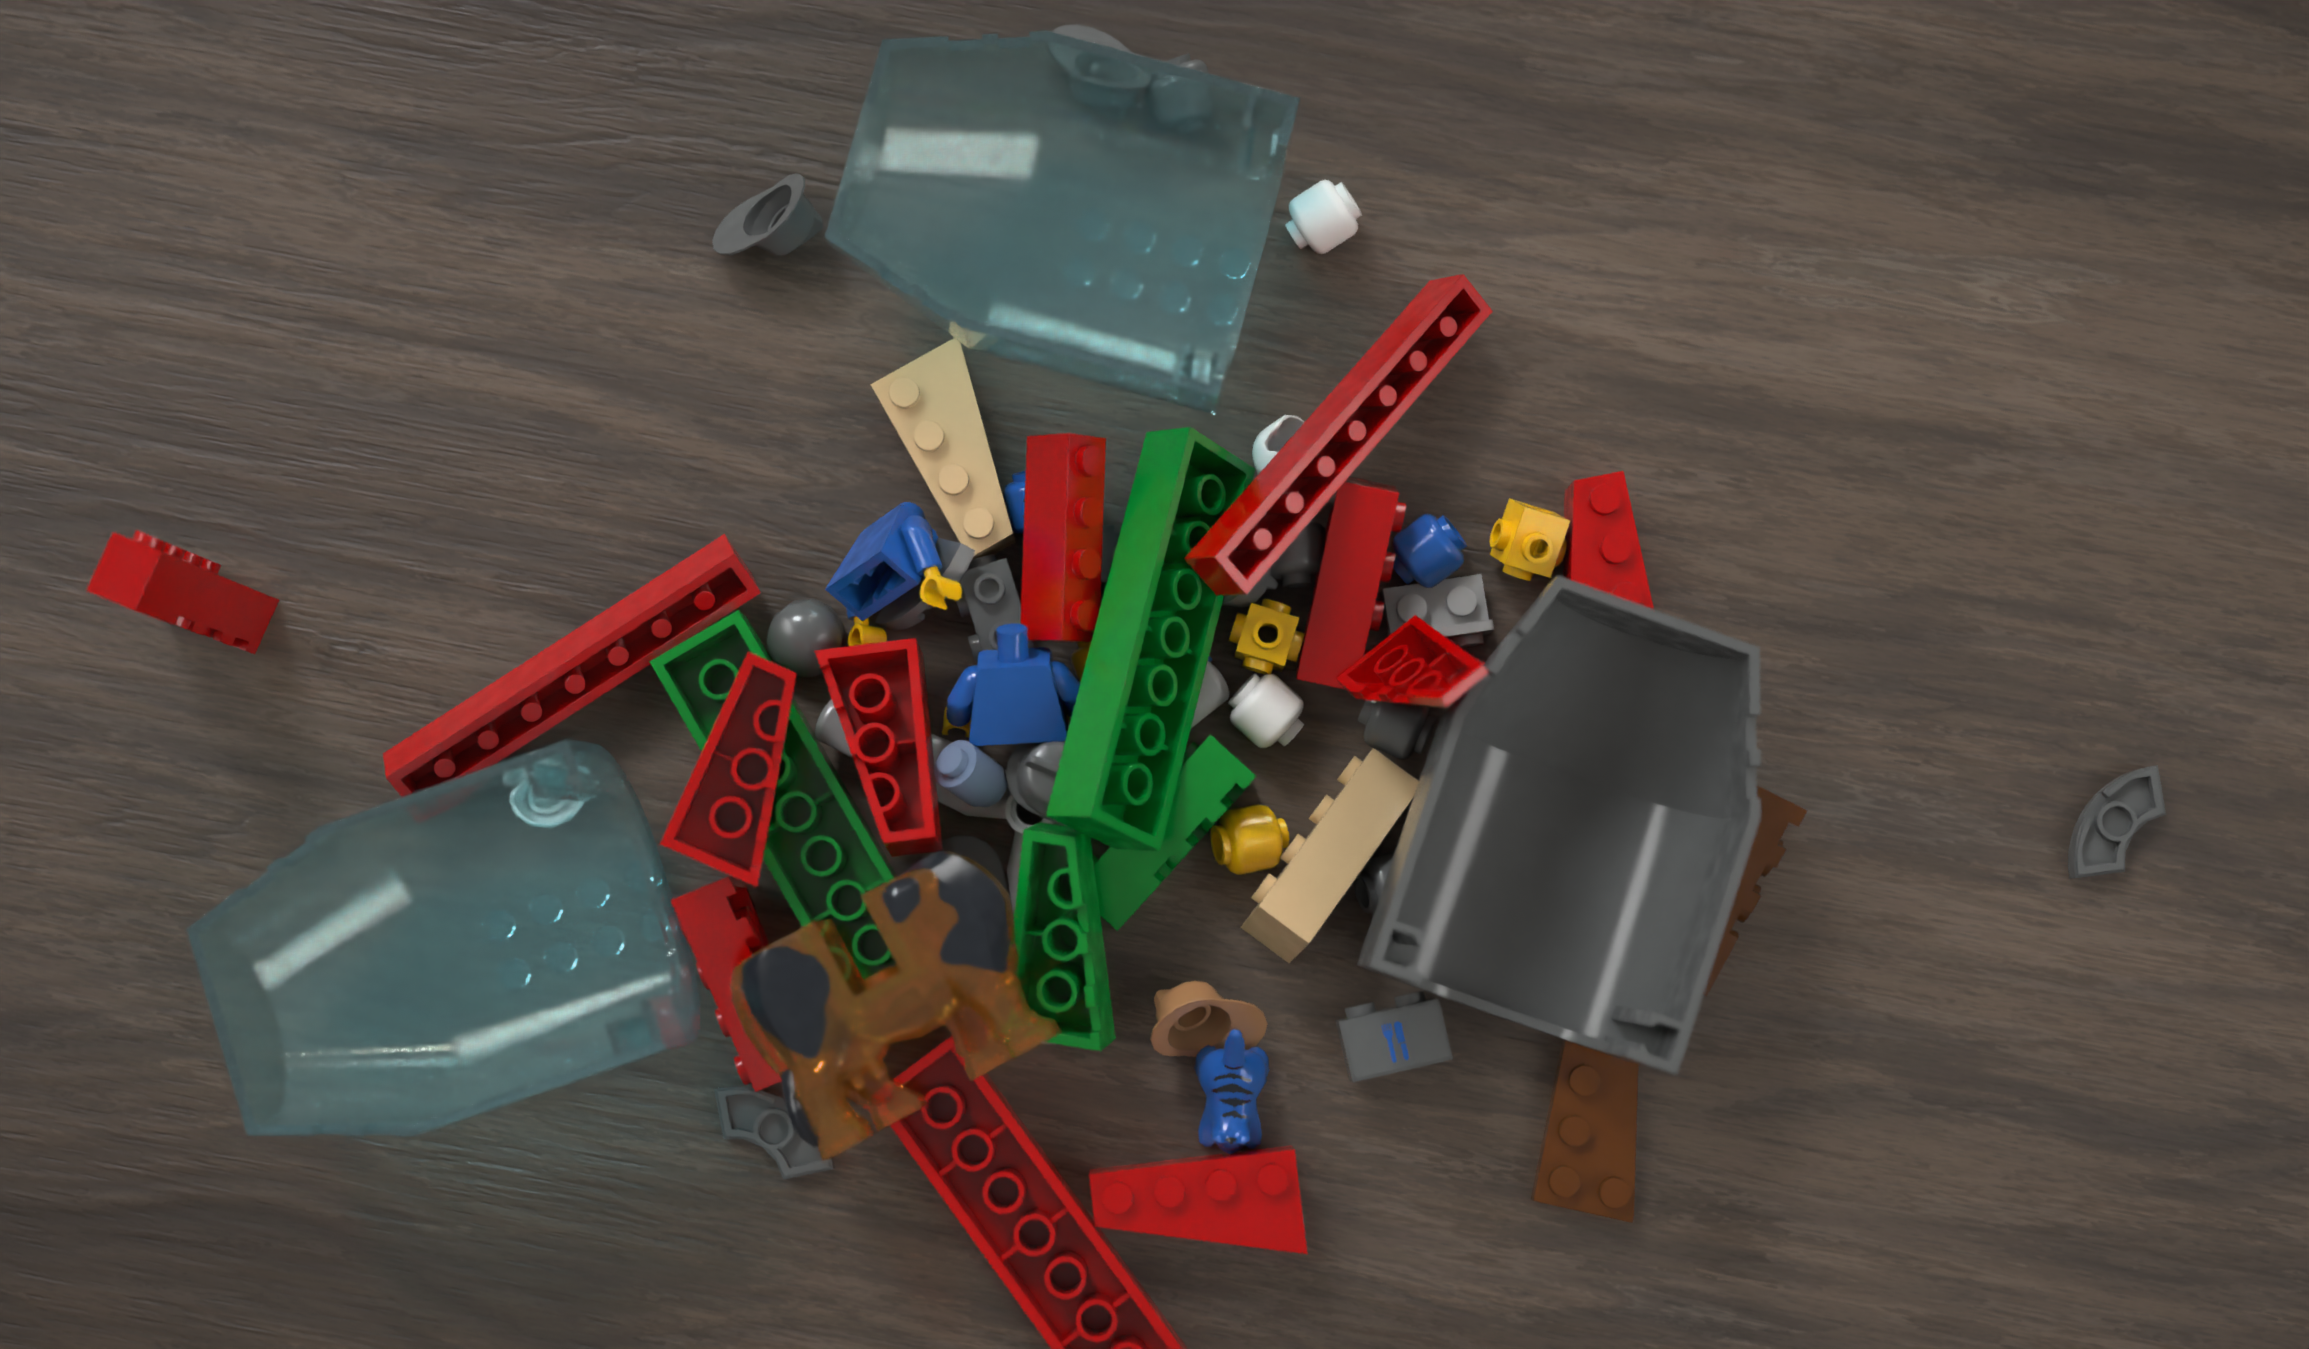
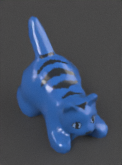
M1233 1029L1225 1041L1224 1049H1217L1215 1046L1210 1045L1205 1046L1196 1055L1194 1066L1199 1083L1206 1095L1205 1108L1198 1128L1199 1143L1204 1147H1212L1216 1143L1222 1151L1228 1154L1239 1151L1244 1145L1249 1149H1255L1261 1144L1262 1130L1257 1110V1097L1262 1091L1270 1071L1269 1057L1260 1047H1251L1249 1050H1245V1042L1241 1032L1238 1029Z

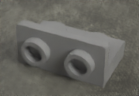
M1481 574L1444 579L1433 588H1425L1418 583L1386 588L1381 591L1388 636L1414 615L1450 641H1453L1460 648L1484 644L1483 636L1489 635L1495 630L1493 620H1489Z

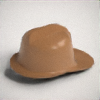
M1204 981L1184 982L1172 989L1159 990L1154 995L1157 1024L1152 1030L1150 1040L1154 1050L1162 1055L1196 1057L1199 1051L1207 1045L1215 1046L1217 1049H1224L1225 1041L1233 1029H1238L1241 1032L1245 1042V1050L1255 1047L1265 1035L1267 1021L1263 1011L1254 1004L1224 999L1214 987Z

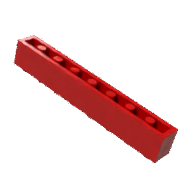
M1464 274L1430 280L1184 558L1216 595H1247L1493 312Z
M723 534L384 752L383 759L386 779L416 815L641 671L651 664L649 661L703 631L760 594L761 591L751 571L726 535Z

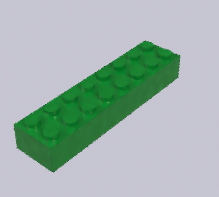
M1192 427L1146 432L1046 812L1047 817L1114 849L1161 850L1224 595H1216L1184 558L1250 485L1256 470Z
M739 610L649 661L701 752L747 652L773 662L749 619ZM793 697L764 861L853 1016H858L942 967L940 948L925 922L918 918L916 909L911 912L908 919L903 923H896L892 920L882 896L886 887L890 883L899 880V878H896L898 877L821 743L815 738L813 729Z

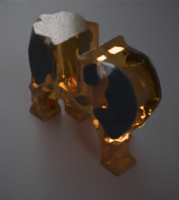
M938 851L918 861L895 879L861 895L897 963L892 968L890 966L863 980L835 924L830 919L811 922L742 961V964L733 969L729 984L731 999L744 1031L764 1060L781 1078L785 1104L793 1129L802 1140L812 1147H818L823 1162L874 1134L869 1122L849 1105L846 1097L870 1112L877 1131L928 1104L922 1093L902 1086L888 1075V1068L883 1058L893 1043L923 1037L945 1025L953 1036L956 1053L965 1060V1071L970 1081L1061 1033L1055 1020L1039 1016L1028 1007L1020 980L1016 974L1019 955L1015 943L1014 913L1010 894L986 868L968 857L950 851Z

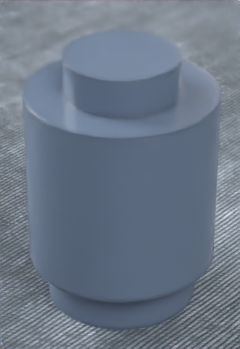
M958 740L952 742L941 751L935 762L934 776L936 781L970 806L990 807L996 804L1006 791L1007 780L1001 765L968 741Z

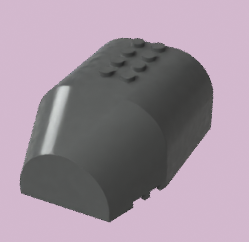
M1557 576L1549 583L1484 663L1489 673L1458 697L1441 716L1357 966L1565 1041L1647 1068L1677 1075L1761 819V798H1757V767L1761 766V750H1756V716L1760 715V647Z

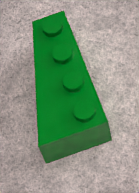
M1209 735L1200 746L1194 741L1185 750L1161 850H1123L1109 847L1100 859L1093 854L1100 916L1117 931L1120 930L1256 778L1253 772L1212 735Z
M1039 822L1023 830L1001 1035L1102 1051L1116 1039L1091 838L1068 826Z

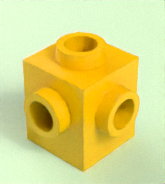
M1509 498L1502 519H1498L1490 534V546L1492 547L1490 555L1504 564L1502 571L1511 576L1531 581L1533 573L1551 578L1554 567H1557L1562 562L1566 552L1567 542L1565 535L1570 520L1553 511Z
M1263 599L1261 606L1251 603L1247 615L1237 612L1229 641L1238 644L1234 657L1244 660L1243 668L1266 675L1271 674L1272 670L1282 672L1287 659L1294 662L1297 661L1305 633L1296 631L1299 617L1290 615L1292 609L1290 606L1277 601ZM1263 626L1276 629L1277 639L1272 643L1261 641L1258 636L1259 629Z

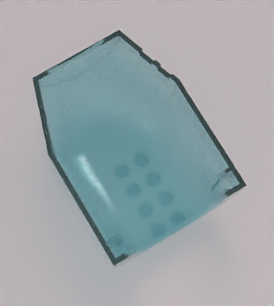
M1050 31L1029 32L1030 37L999 38L998 33L982 34V39L949 41L948 36L883 39L825 234V239L829 246L969 349L1217 415L1234 361L1277 204L1294 135L1300 98Z
M567 739L319 826L305 837L306 842L286 858L275 860L266 867L269 871L247 888L235 891L186 929L247 1135L314 1136L318 1134H347V1136H415L443 1129L692 1044L696 1040L700 1028V1000L695 970L687 941L681 931L678 917L670 901L673 899L651 828L627 776L612 755L602 746L595 743Z

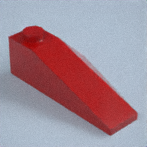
M1414 615L1336 679L1356 699L1447 707L1486 676L1489 671L1477 659Z

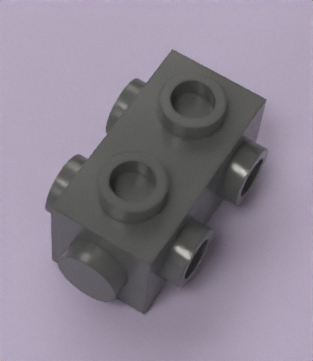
M987 555L971 561L968 570H966L960 580L962 594L961 598L956 601L961 617L971 615L977 634L968 636V640L976 665L978 652L998 650L996 629L1005 624H1020L1021 602L1007 558L997 561L995 555ZM1028 641L1029 648H1035L1033 641Z

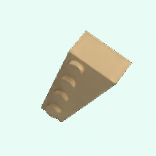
M959 336L870 384L959 543L975 550L972 560L987 555H995L1016 543Z
M1374 748L1363 761L1356 756L1351 759L1337 779V781L1344 785L1335 799H1332L1327 794L1309 817V820L1316 824L1306 839L1300 834L1296 835L1280 857V859L1287 863L1277 878L1269 873L1251 897L1258 904L1241 928L1288 963L1311 942L1415 795L1419 781Z

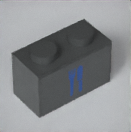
M1422 990L1394 997L1396 1006L1376 1011L1374 1002L1345 1008L1346 1018L1335 1020L1349 1080L1357 1082L1452 1060L1453 1057L1439 999H1426Z

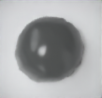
M816 599L795 600L773 617L767 632V650L775 664L795 672L797 678L815 677L823 672L814 651L841 647L845 629L842 621L831 606Z

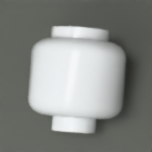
M1322 180L1290 201L1289 212L1292 220L1285 225L1300 249L1309 244L1316 253L1324 254L1357 232L1358 223L1356 219L1362 216V213L1342 182L1335 186L1329 180Z
M1253 674L1228 702L1233 707L1230 715L1231 723L1259 748L1270 747L1277 741L1286 746L1304 726L1298 719L1304 706L1302 698L1275 674H1266L1261 678Z

